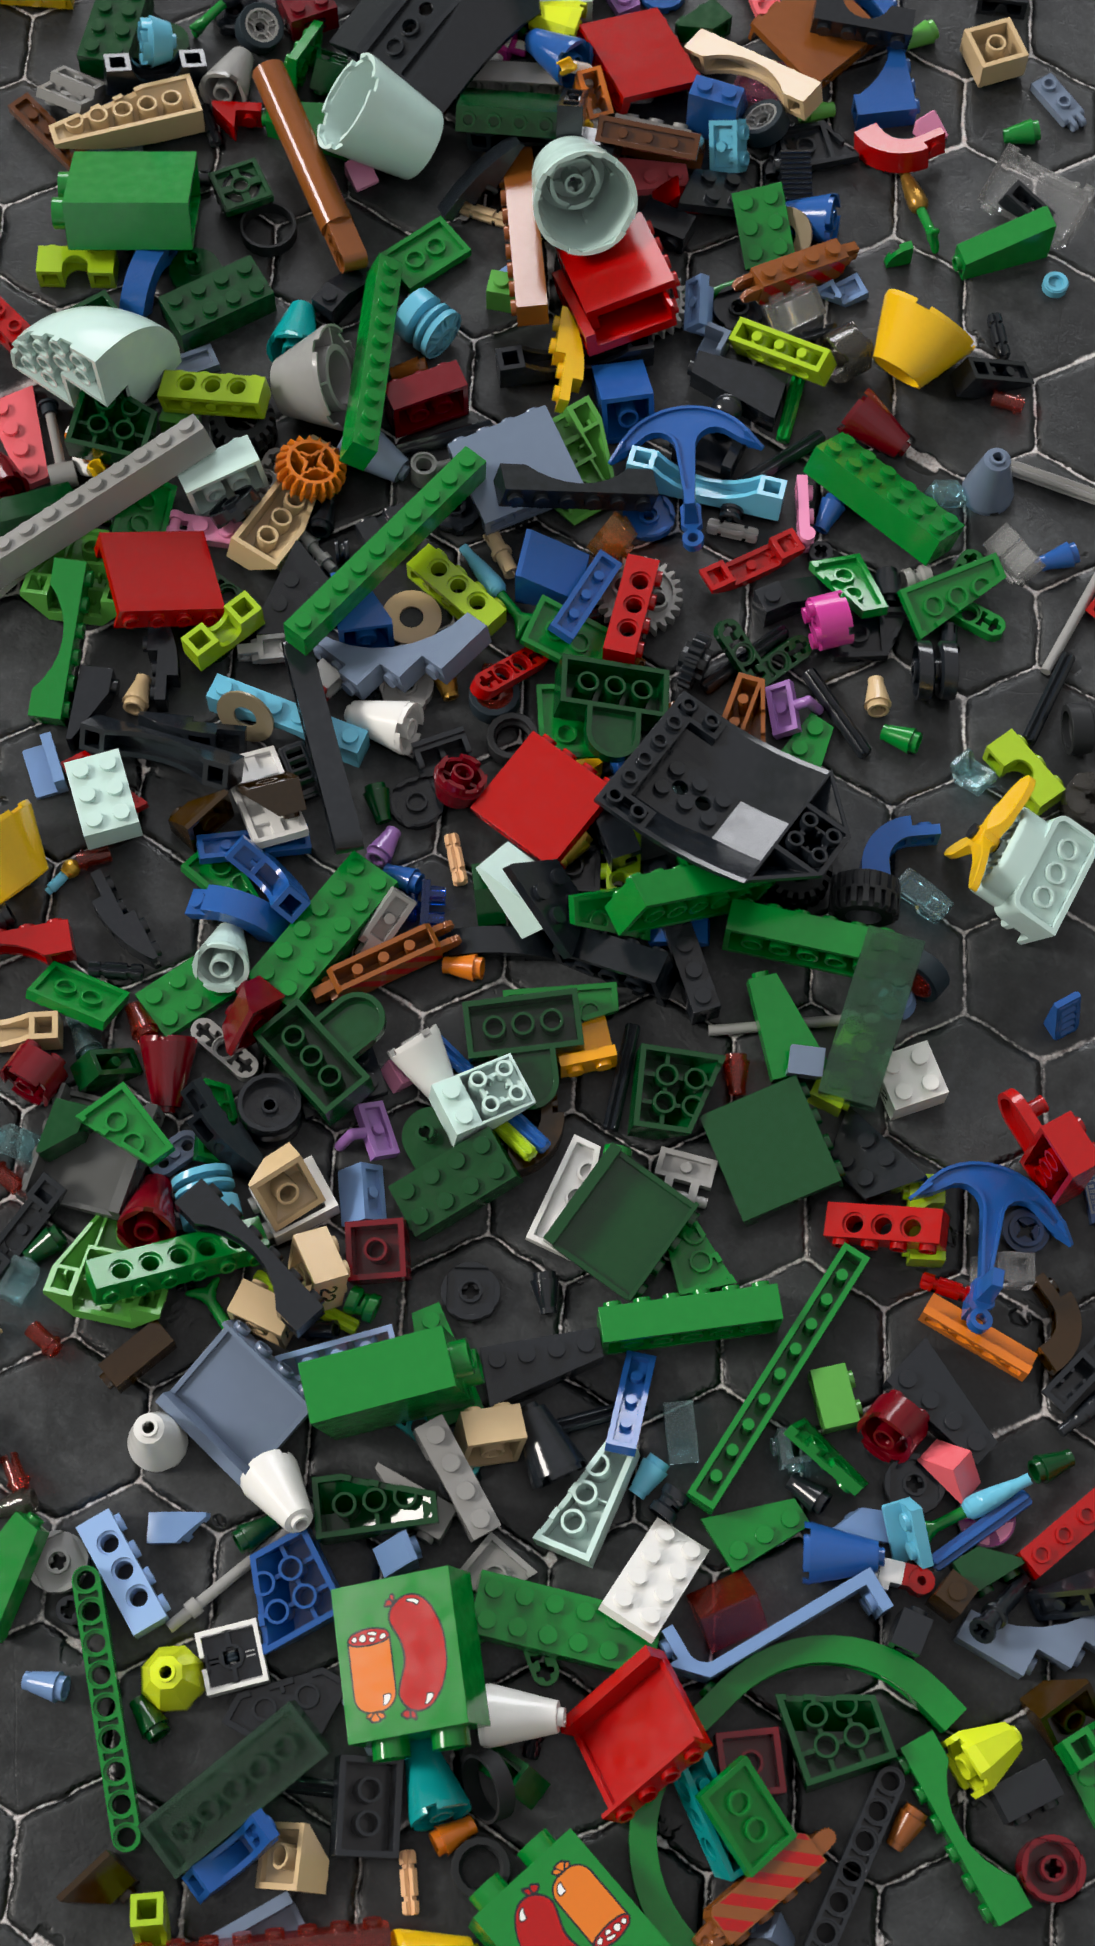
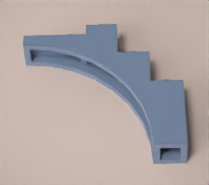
M467 612L446 629L414 643L395 647L367 648L348 645L326 636L313 651L319 661L324 658L338 670L342 680L341 687L348 695H355L361 700H365L384 681L390 687H397L405 693L425 673L432 679H439L447 685L492 640L487 625Z
M970 1610L966 1613L952 1639L953 1642L1016 1679H1020L1024 1674L1028 1676L1031 1674L1038 1661L1034 1657L1035 1654L1066 1672L1072 1666L1076 1668L1079 1666L1085 1654V1651L1081 1649L1082 1646L1095 1653V1616L1082 1617L1066 1624L1047 1627L1016 1626L1007 1623L1003 1629L996 1631V1638L991 1643L983 1644L976 1641L969 1631V1623L981 1614Z

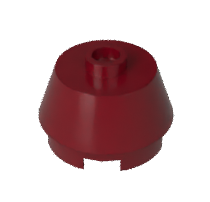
M461 753L459 757L448 758V755L443 757L434 769V785L437 798L451 808L463 809L469 807L487 787L488 776L484 775V772L481 770V763L474 757Z

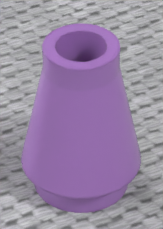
M387 826L385 831L367 847V860L381 868L387 863H391L398 840L401 837L400 830L394 826Z

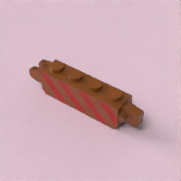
M837 238L751 267L748 274L735 279L731 286L735 291L748 288L740 295L743 303L756 300L762 306L826 283L832 279H837L843 274L845 267L857 258L860 248L855 241L840 244Z
M446 920L431 927L430 923L422 924L331 966L326 970L327 976L321 979L323 983L311 989L316 1004L318 1005L328 1000H332L333 1003L341 996L351 992L368 993L444 958L443 953L462 943L459 935L448 937L440 942L437 939L453 930L455 927L453 922Z
M823 1828L813 1831L814 1833L809 1836L803 1833H796L797 1837L756 1875L751 1878L743 1874L703 1909L705 1924L691 1939L694 1945L724 1946L734 1944L738 1946L751 1935L748 1930L756 1923L759 1925L764 1924L775 1914L772 1909L778 1903L786 1904L798 1894L796 1888L805 1881L808 1884L821 1874L822 1871L819 1867L827 1861L823 1855L836 1843L835 1831Z

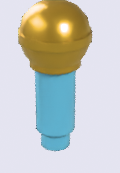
M68 859L63 862L61 871L44 889L49 895L56 892L68 879L79 875L81 867L76 860Z

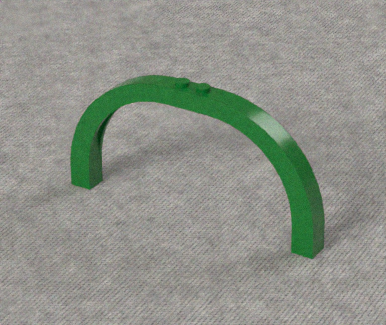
M840 1635L807 1636L772 1645L737 1665L717 1684L713 1680L710 1681L699 1692L703 1698L693 1706L707 1732L744 1694L762 1681L792 1669L808 1666H834L859 1671L889 1685L903 1695L940 1734L945 1732L967 1709L943 1683L913 1659L873 1641ZM665 1786L658 1792V1796L653 1801L644 1804L635 1812V1816L629 1820L628 1855L632 1884L641 1911L671 1946H695L691 1940L695 1934L675 1908L660 1870L657 1852V1824L661 1801L666 1789Z

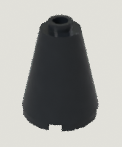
M537 1401L521 1407L528 1437L523 1450L529 1481L533 1491L570 1476L574 1470L580 1471L586 1468L588 1463L585 1457L545 1404L538 1405Z

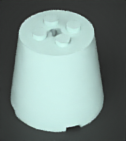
M366 52L360 55L358 62L352 60L333 84L321 111L325 114L323 124L318 125L317 140L320 147L326 151L409 180L419 174L431 159L442 134L444 119L442 112L377 57Z
M564 136L555 139L547 144L536 157L532 169L533 213L541 234L552 246L571 255L588 256L608 250L626 235V230L636 216L638 195L630 172L617 158L590 140L579 136ZM574 177L575 180L570 182V178Z

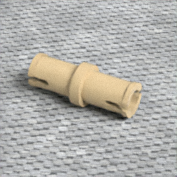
M499 531L487 536L483 534V538L491 550V557L493 561L498 563L506 579L514 578L517 564L511 555V547L505 544Z

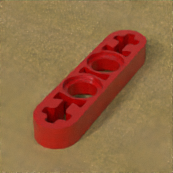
M524 647L479 672L470 685V691L480 700H489L541 671L549 659ZM513 663L521 665L524 670L517 669ZM496 673L504 675L507 680L500 679Z

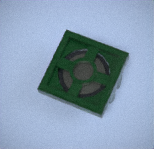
M255 157L208 173L217 204L220 205L221 212H225L227 218L231 216L242 217L245 211L275 201L274 195Z

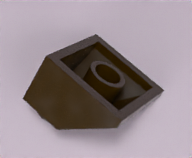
M289 771L235 786L236 791L276 815L283 816L284 819L300 816L299 811L307 810L300 779Z
M224 789L188 801L183 807L179 806L171 813L168 819L171 831L193 852L197 850L196 835L216 833L235 816L229 792Z
M1087 1679L1044 1680L1019 1699L1029 1721L1060 1761L1061 1759L1053 1747L1095 1721V1692L1090 1681Z
M105 1850L56 1898L60 1902L68 1904L116 1905L120 1902L124 1905L130 1900V1894L137 1893L135 1886L140 1881L115 1852Z

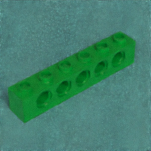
M259 1216L242 1220L248 1227L254 1225L264 1237L261 1241L270 1248L269 1240ZM194 1232L86 1260L85 1278L95 1305L98 1306L113 1304L121 1299L143 1296L148 1292L163 1288L170 1289L178 1284L201 1281L209 1276L220 1273L228 1274L236 1269L258 1266L260 1264L243 1247L227 1238L210 1233Z

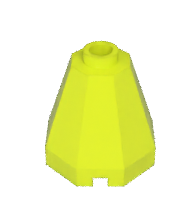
M579 0L540 1L541 15L538 14L528 23V29L540 28L576 37L579 25L582 24L581 17L586 19L587 3Z
M185 1645L158 1647L141 1666V1694L160 1712L188 1711L193 1702L205 1692L202 1670L205 1669V1664ZM172 1670L171 1676L165 1679V1676Z
M1000 1722L958 1731L942 1741L941 1746L943 1749L945 1747L948 1749V1769L958 1785L964 1790L968 1788L974 1790L975 1792L970 1795L977 1799L996 1787L1023 1750L1021 1744L1023 1739L1015 1726H1010L1006 1722Z

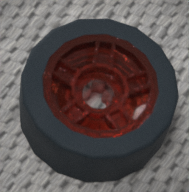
M496 673L500 679L507 680L504 675ZM516 684L495 696L498 698L497 700H480L471 693L469 686V706L472 714L478 720L491 724L501 714L517 713L520 707L519 685Z
M918 948L909 949L895 964L893 971L897 982L907 986L913 992L916 999L924 1002H934L950 983L948 971L943 964L930 953Z

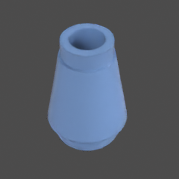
M26 1671L21 1681L22 1690H27L53 1703L65 1701L71 1687V1678L66 1676L63 1671Z

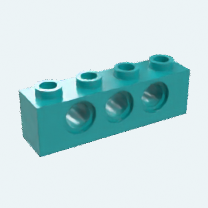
M706 1751L703 1758L687 1767L681 1773L680 1778L673 1782L714 1877L732 1882L744 1873L695 1797L699 1791L718 1776Z

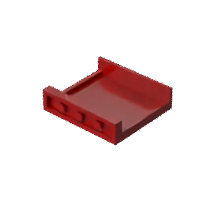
M658 7L579 25L576 37L583 38L592 45L594 54L591 66L601 65L611 104L618 114H627L631 102L683 90L690 91L696 74L700 75Z
M642 212L636 213L635 219L632 220L626 230V235L606 251L594 255L578 256L568 254L566 251L555 247L563 273L593 330L600 328L598 316L670 289L674 298H678L676 287L680 286L677 273L670 271L672 267L667 254L662 255L663 248L659 237H653L655 232L650 220H645Z
M562 269L552 272L556 293L562 305L568 307L578 327L582 344L589 357L677 325L676 314L679 313V308L675 298H670L668 289L598 316L600 328L593 330Z
M204 531L99 532L94 551L96 558L103 559L117 613L114 628L197 626L201 622L205 626H213L222 618L225 611L224 601Z
M532 731L470 808L479 819L536 861L558 859L565 870L566 868L561 861L604 809L595 803L594 799L610 779L608 777H604L603 780L596 775L598 772L586 762L583 765L576 761L577 757L568 749L564 748L561 751L556 747L557 743L544 733L543 736H540Z
M647 1645L566 1714L565 1727H560L562 1734L574 1737L608 1807L601 1814L602 1819L621 1824L631 1820L638 1809L644 1804L653 1801L658 1796L659 1791L666 1785L678 1780L681 1773L687 1767L700 1761L704 1753L713 1746L665 1652Z

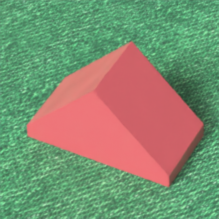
M936 1439L917 1459L960 1504L981 1484L972 1452L968 1449Z

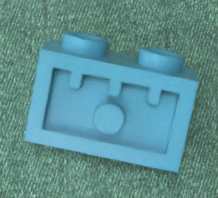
M746 119L709 120V169L711 171L727 173L747 171L750 156L747 151L749 127L746 125Z
M910 1497L883 1504L881 1508L892 1559L902 1562L913 1560L922 1569L934 1566L922 1507Z

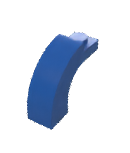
M136 250L125 276L119 309L144 317L152 313L158 280L163 270L171 264L173 258L177 255V250Z
M911 815L899 817L883 824L869 838L860 861L859 869H874L891 874L889 858L902 848L937 845L941 836L940 824L920 822L912 825Z
M244 834L225 854V859L248 876L266 894L270 907L291 924L311 904L307 892L297 879L268 851L259 848Z
M209 884L207 889H193L185 914L191 919L217 920L233 924L247 931L260 942L275 943L289 924V921L270 907L269 902L247 892L220 885Z
M260 1808L251 1814L230 1838L191 1866L182 1879L200 1905L243 1873L279 1840L278 1836L280 1834L277 1831L275 1822Z

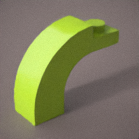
M163 1891L130 1894V1928L134 1935L135 1946H172L169 1912Z

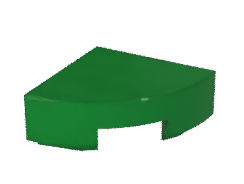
M912 241L900 244V249L892 254L889 252L884 259L885 267L890 268L911 264L914 250Z

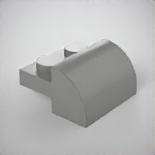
M63 65L51 71L50 81L37 87L36 97L45 100V103L48 105L63 107L70 114L79 113L81 115L89 112L91 106L98 103L102 104L106 87L105 82Z

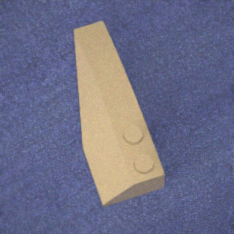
M190 74L138 85L133 88L134 92L125 96L120 93L112 97L113 101L101 106L98 103L91 106L87 113L82 115L76 113L49 125V131L55 148L81 150L126 148L159 143L205 132L203 110Z
M312 434L311 436L313 440H317L319 438L314 434ZM276 480L231 537L226 556L248 570L277 569L291 551L295 541H298L304 534L315 501L311 504L309 499L304 498L300 502L299 496L290 497V490L282 491V483H277Z

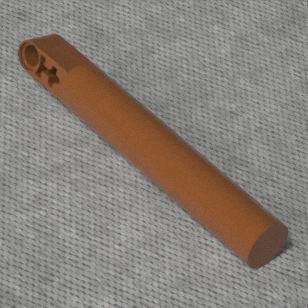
M278 59L262 62L254 69L252 78L339 271L346 273L367 268L368 256L284 63Z

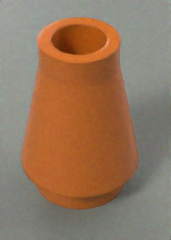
M478 954L444 957L442 973L454 975L475 982L476 979L482 980L485 973V958L479 957Z
M468 1815L458 1820L436 1825L434 1830L429 1832L428 1835L439 1857L444 1854L449 1856L463 1842L478 1833V1829L471 1815Z

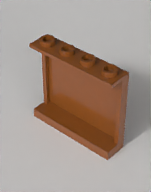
M782 0L781 2H774L766 14L763 16L758 15L751 22L748 39L752 40L755 36H758L790 69H795L797 72L810 78H815L821 82L822 89L876 46L860 41H847L838 37L820 36L816 33H810L815 0ZM844 0L846 7L853 14L862 18H871L854 0Z

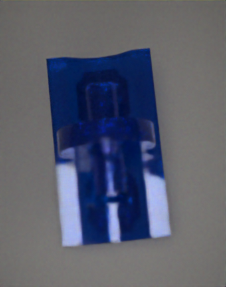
M422 879L421 902L417 901L418 894H409V897L417 903L409 914L408 921L416 922V917L420 914V925L430 923L431 927L445 921V912H430V905H446V888L431 886V879Z

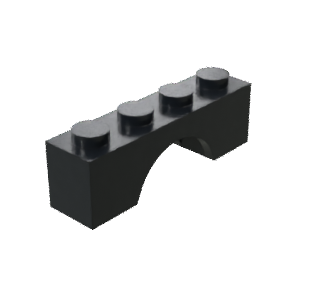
M815 0L810 33H816L820 36L838 37L847 41L865 42L869 45H882L896 50H907L913 34L916 10L891 5L888 11L879 17L862 18L853 14L846 7L844 0Z
M204 49L178 50L172 61L152 68L137 64L130 57L129 53L103 54L107 95L129 94L134 92L133 88L138 85L184 74H190L195 90H199L201 79L207 73Z

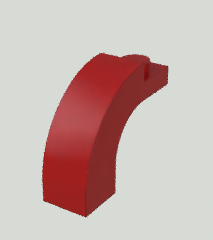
M874 123L854 132V150L859 153V158L864 163L877 170L890 173H911L928 168L929 159L945 153V132L939 127L915 138L898 139L887 135Z

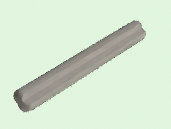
M1011 459L1013 477L1095 505V488Z

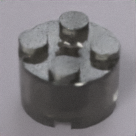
M853 321L844 323L816 340V345L831 350L837 363L829 378L834 383L848 382L871 369V352L874 350L873 343L869 337L863 336Z
M1095 772L1078 773L1069 782L1059 805L1060 816H1067L1094 835Z

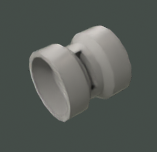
M929 564L927 566L919 565L914 570L906 568L900 571L902 589L934 577Z

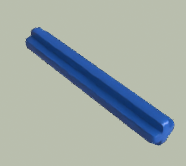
M1024 1490L1019 1491L1009 1500L990 1511L932 1553L934 1563L932 1567L936 1571L943 1570L1031 1506L1033 1502L1029 1494Z

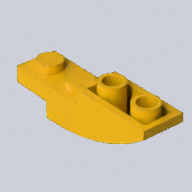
M562 306L559 316H554L552 331H555L556 335L555 338H551L548 350L549 354H553L551 365L557 366L555 378L559 379V386H554L552 401L556 402L555 412L563 413L565 408L568 407L571 392L579 393L584 376V353L580 333L571 312L565 306Z

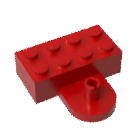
M1013 1088L998 1095L1000 1112L1011 1133L1024 1151V1155L1019 1162L1031 1181L1051 1199L1055 1207L1080 1195L1095 1174V1142H1091L1087 1136L1083 1121L1079 1117H1075L1070 1110L1042 1126L1037 1117L1047 1113L1049 1107L1041 1095L1027 1102Z

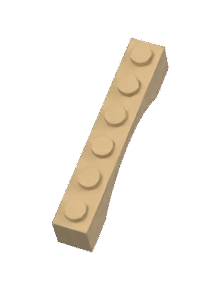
M701 28L683 47L698 72L704 75L735 74L757 80L777 95L787 113L802 120H806L823 102L822 84L815 78H810L797 72L795 69H790L777 63L775 60L759 55L755 51L739 46L735 42L728 41L715 33Z
M28 1012L20 1016L0 1020V1052H15L18 1046L27 1039L37 1042L42 1050L63 1049V1020L59 1012Z

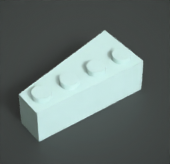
M605 1441L586 1466V1470L580 1478L570 1487L567 1495L558 1507L554 1508L542 1528L538 1529L532 1537L536 1545L593 1569L640 1458L638 1448L636 1449L635 1457L605 1451Z

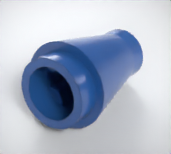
M827 493L825 497L821 498L813 528L821 534H828L830 528L845 511V504L833 494Z
M1065 542L1046 554L1038 556L1041 570L1044 572L1053 569L1075 567V564L1080 563V555L1074 542L1069 544Z
M390 863L384 866L383 871L398 881L400 890L407 895H417L420 893L425 882V875L420 873L419 869L392 865Z

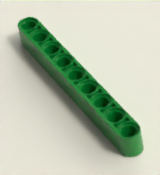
M81 1566L73 1573L72 1588L111 1838L117 1850L132 1852L142 1844L143 1828L104 1583L101 1574L94 1567ZM85 1573H93L95 1576V1583L89 1589H82L79 1584L81 1576ZM90 1604H98L100 1607L99 1617L93 1621H88L84 1616L86 1607ZM96 1635H102L105 1639V1646L100 1652H92L89 1647L90 1640ZM102 1666H106L110 1670V1678L104 1684H97L94 1679L95 1671ZM106 1698H112L115 1702V1711L110 1716H103L99 1711L100 1703ZM116 1730L121 1737L120 1743L116 1748L109 1749L104 1743V1737L109 1731ZM116 1762L122 1763L126 1769V1774L120 1781L112 1780L109 1775L110 1767ZM120 1795L128 1796L131 1801L130 1809L124 1814L118 1813L114 1807V1802ZM126 1827L132 1828L136 1833L135 1843L129 1847L122 1845L119 1839L121 1831Z

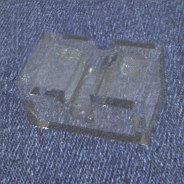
M805 281L792 285L790 287L792 291L786 295L783 292H779L768 297L769 302L761 306L769 327L786 333L825 314L826 310L816 283L806 284Z
M1007 522L982 544L987 550L984 554L985 556L997 553L1007 576L1005 579L1011 585L1016 583L1023 587L1047 566Z

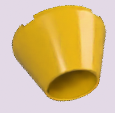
M888 289L884 295L873 352V360L887 373L913 388L921 389L973 352L976 347L974 345L971 347L974 342L973 339L949 317L932 306L930 309H927L917 304L919 299L908 293L896 289Z
M28 799L18 803V807L11 812L8 809L0 815V905L19 893L49 869L32 804Z

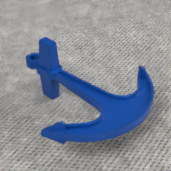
M697 405L671 407L644 418L628 431L608 461V464L612 466L625 460L630 454L632 445L641 446L651 439H664L673 445L676 451L683 491V504L680 507L681 529L684 532L682 542L684 548L689 552L699 551L704 546V536L701 532L703 529L701 505L696 501V446L698 441L709 433L717 432L729 436L748 448L761 451L765 448L752 431L734 416L715 408Z
M968 1161L941 1169L928 1178L915 1193L909 1196V1200L913 1201L930 1197L950 1188H961L972 1194L978 1202L980 1211L977 1278L970 1284V1292L963 1301L961 1319L966 1321L968 1328L973 1333L984 1334L993 1324V1317L989 1311L995 1306V1299L1002 1290L1005 1270L996 1268L994 1265L1006 1209L1017 1205L1026 1207L1038 1217L1054 1238L1068 1247L1073 1246L1074 1243L1066 1221L1062 1218L1051 1199L1035 1183L1022 1174L1002 1165L982 1161ZM976 1318L981 1319L983 1324L978 1323Z

